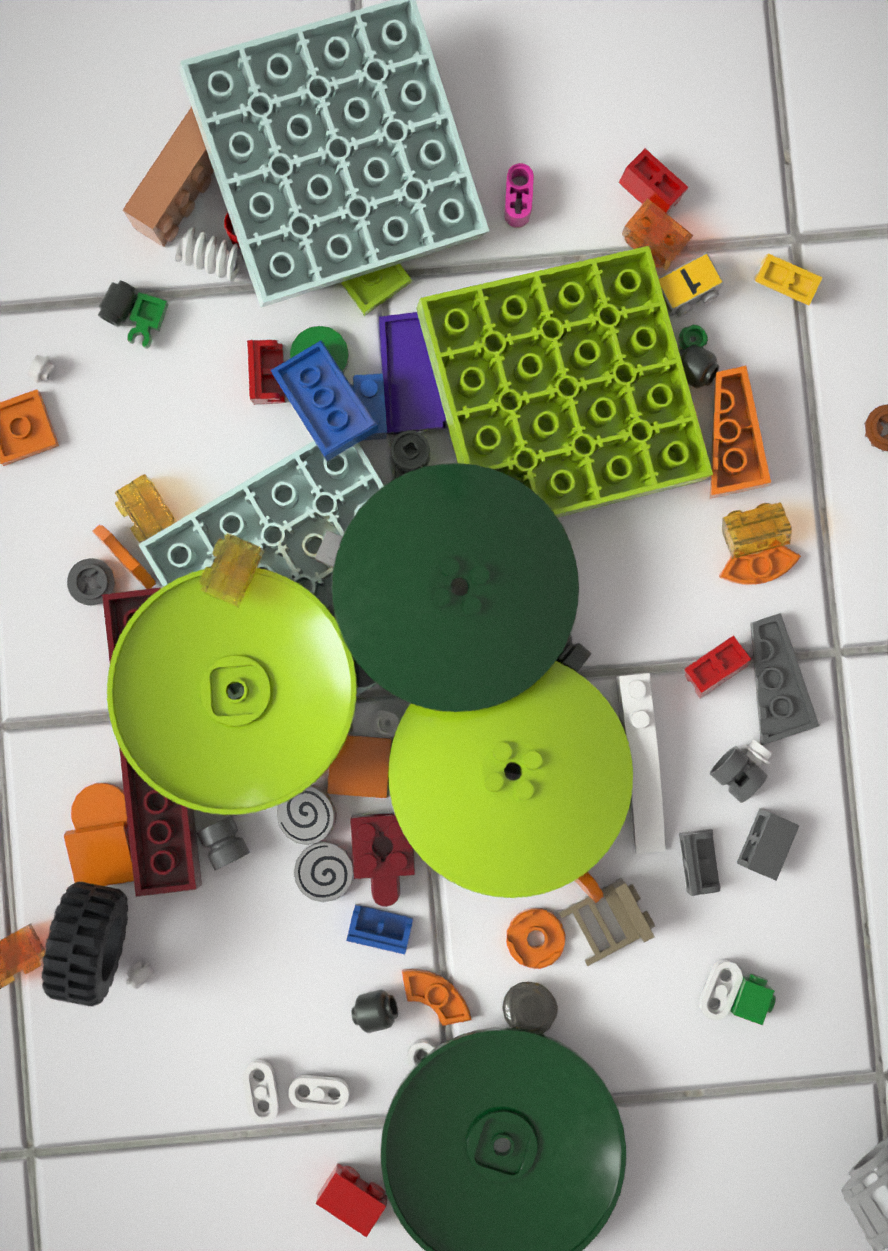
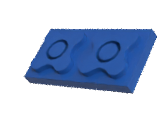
M322 340L270 370L326 461L379 431L377 424Z

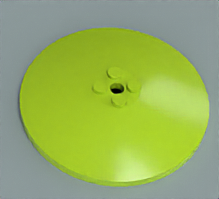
M240 565L211 567L189 573L172 581L149 597L138 608L121 633L113 651L107 680V704L112 729L120 749L137 774L160 794L178 804L194 810L222 815L246 814L273 808L291 800L314 784L328 770L341 751L352 726L357 700V677L353 656L340 634L336 619L325 605L303 586L285 576L261 568ZM233 683H241L244 687L243 696L237 700L231 699L228 695V688Z
M557 661L530 688L504 703L489 708L465 712H447L427 709L411 703L398 725L389 758L388 777L392 806L401 830L412 848L426 864L448 881L464 889L493 897L520 898L545 894L557 890L587 873L601 860L618 837L630 807L633 789L631 751L624 728L617 714L594 685L573 669ZM515 763L519 765L522 773L518 780H509L505 776L504 768L507 764Z

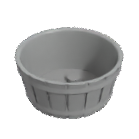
M886 1137L855 1164L849 1172L851 1178L841 1190L844 1200L851 1208L865 1234V1239L871 1245L873 1251L888 1249V1137Z

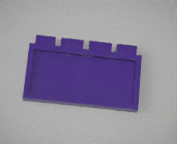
M417 312L380 316L381 361L387 434H399L404 431L420 432L446 429L445 423L447 421Z

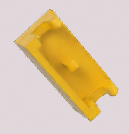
M768 253L764 256L754 280L756 283L809 306L822 277Z

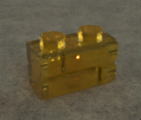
M146 474L139 476L131 481V483L115 491V495L118 498L115 505L124 518L126 516L130 517L134 524L130 529L139 542L147 540L177 522L150 477Z
M781 502L772 505L770 503H762L755 509L745 512L735 510L722 518V535L728 545L732 559L788 545L791 542L792 527Z
M229 533L226 534L224 540L219 538L212 553L216 557L212 567H206L201 575L199 582L203 585L201 591L239 608L264 554L263 549Z

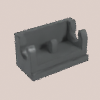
M759 808L737 864L777 881L800 825Z
M706 829L679 833L687 893L691 896L720 892L721 887L715 856L713 830Z

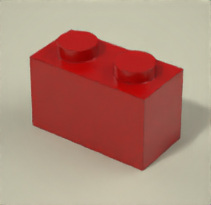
M337 1163L319 1191L315 1204L367 1238L385 1210L388 1197L381 1186L374 1182L367 1183L359 1178L360 1174L354 1168L348 1165L343 1167Z

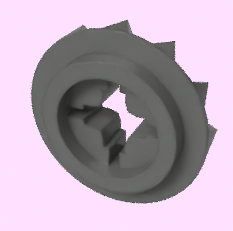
M94 558L77 562L71 568L67 577V587L71 596L77 602L88 606L102 604V595L111 594L116 584L112 569L105 562ZM97 574L96 582L102 588L91 587L87 590L88 583L85 582L82 575L92 578Z

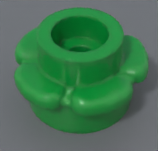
M698 325L684 327L679 334V338H681L679 345L683 350H686L693 344L703 348L708 342L706 332ZM695 337L696 341L692 342L690 338Z

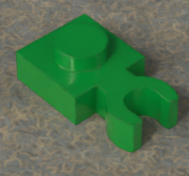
M141 292L138 293L129 319L132 323L136 324V327L132 328L128 333L127 340L129 343L134 344L135 338L138 335H143L144 341L142 346L146 349L151 346L152 337L150 331L151 329L160 331L169 305L167 301Z

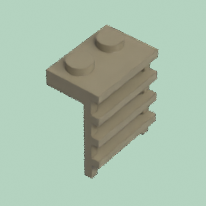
M619 878L607 887L601 888L604 893L603 896L626 937L615 943L594 901L589 896L559 912L561 918L573 913L595 955L584 960L587 966L639 938L645 943L655 937L651 931L655 927L652 918L647 910L641 912L636 903L641 900L633 884L627 886L622 878ZM586 905H589L610 945L602 951H599L578 911Z

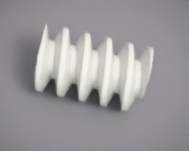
M190 227L178 244L175 261L180 262L183 259V263L186 266H191L194 263V267L197 270H202L205 267V271L208 274H213L216 271V275L219 278H224L227 275V279L230 282L234 281L242 261V256L238 253L239 245L235 243L231 250H228V241L224 239L220 246H217V237L215 235L206 242V233L204 231L195 238V229Z

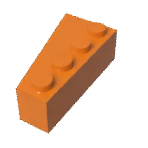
M747 366L719 371L715 375L711 451L713 475L710 476V499L768 487L771 483Z

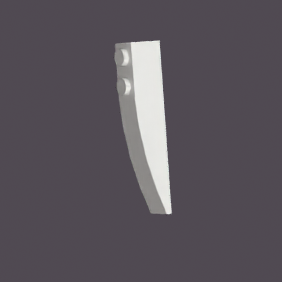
M650 673L617 676L615 678L620 722L629 742L633 765V789L630 810L635 854L666 851L660 764Z

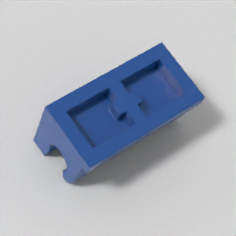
M355 904L346 941L405 955L413 917Z

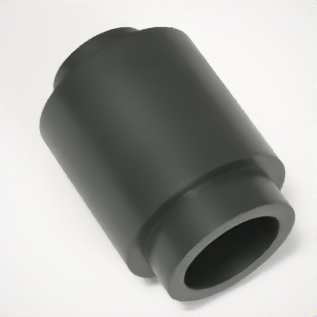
M121 280L118 284L112 282L99 305L101 310L98 316L108 323L119 327L121 322L127 320L135 304L137 295L134 292L136 289Z

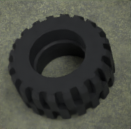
M76 882L71 884L66 889V893L62 895L49 928L50 932L46 940V950L42 963V988L50 999L90 1007L104 1001L114 981V975L119 966L118 963L126 935L128 899L120 889Z

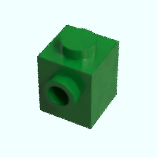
M750 974L749 978L743 976L741 986L730 1010L733 1015L763 1025L767 1012L771 1013L776 1000L775 995H773L774 990L767 985V979L755 974Z

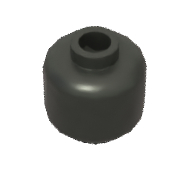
M696 344L690 345L686 350L680 349L679 354L688 385L697 389L704 385L709 386L719 370V365L716 364V355Z
M385 990L361 994L357 997L355 1007L351 1010L352 1020L355 1025H359L366 1033L392 1027L394 1020L398 1017L397 1002L394 996L389 995Z

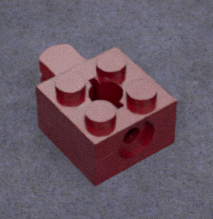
M395 813L352 815L350 820L354 879L370 878L371 895L374 902L380 906H391L400 897V876L415 875L414 849L404 836Z

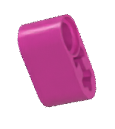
M523 163L511 166L506 180L504 218L510 226L515 228L523 227L528 223L532 209L534 174L532 169ZM515 177H523L527 183L523 186H517L512 180ZM516 199H521V214L515 213Z

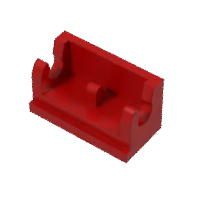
M646 148L625 168L618 182L660 221L667 216L673 206L678 204L689 188Z
M247 340L249 396L253 405L285 403V394L270 371L284 363L283 344H278V340Z
M733 635L684 668L686 672L685 677L688 682L691 681L695 687V693L701 699L747 668L751 658Z

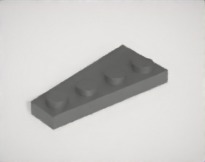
M781 613L750 623L761 745L819 727L820 725Z

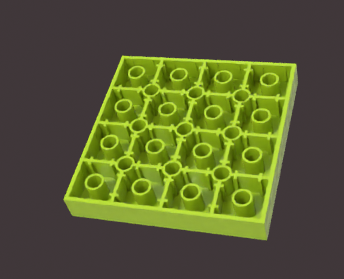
M650 246L419 299L416 310L458 463L491 468L520 481L535 492L549 506L557 518L698 483L713 475Z

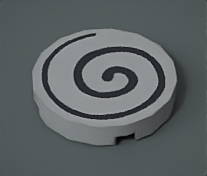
M311 785L301 794L278 805L277 808L279 828L287 838L298 844L310 845L318 843L331 833L336 823L337 812L331 797L326 791L315 785Z
M331 842L314 843L304 849L297 858L294 868L295 882L301 893L309 899L319 902L333 901L345 894L352 883L354 873L352 859L346 850Z

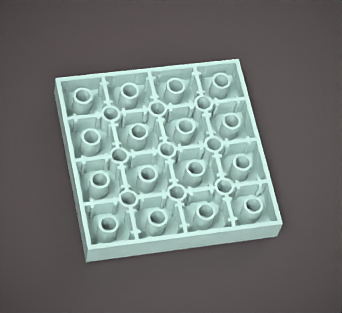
M416 0L386 1L180 61V74L261 308L482 238L489 232Z
M313 441L138 545L163 587L182 576L201 570L207 558L223 566L240 565L256 567L285 576L303 586L328 608L333 604V568L315 560L326 531L343 537L358 510L384 485L359 443L326 461ZM233 683L228 688V695L233 700L240 699L244 694V687L241 683ZM377 683L366 687H357V696L374 687Z

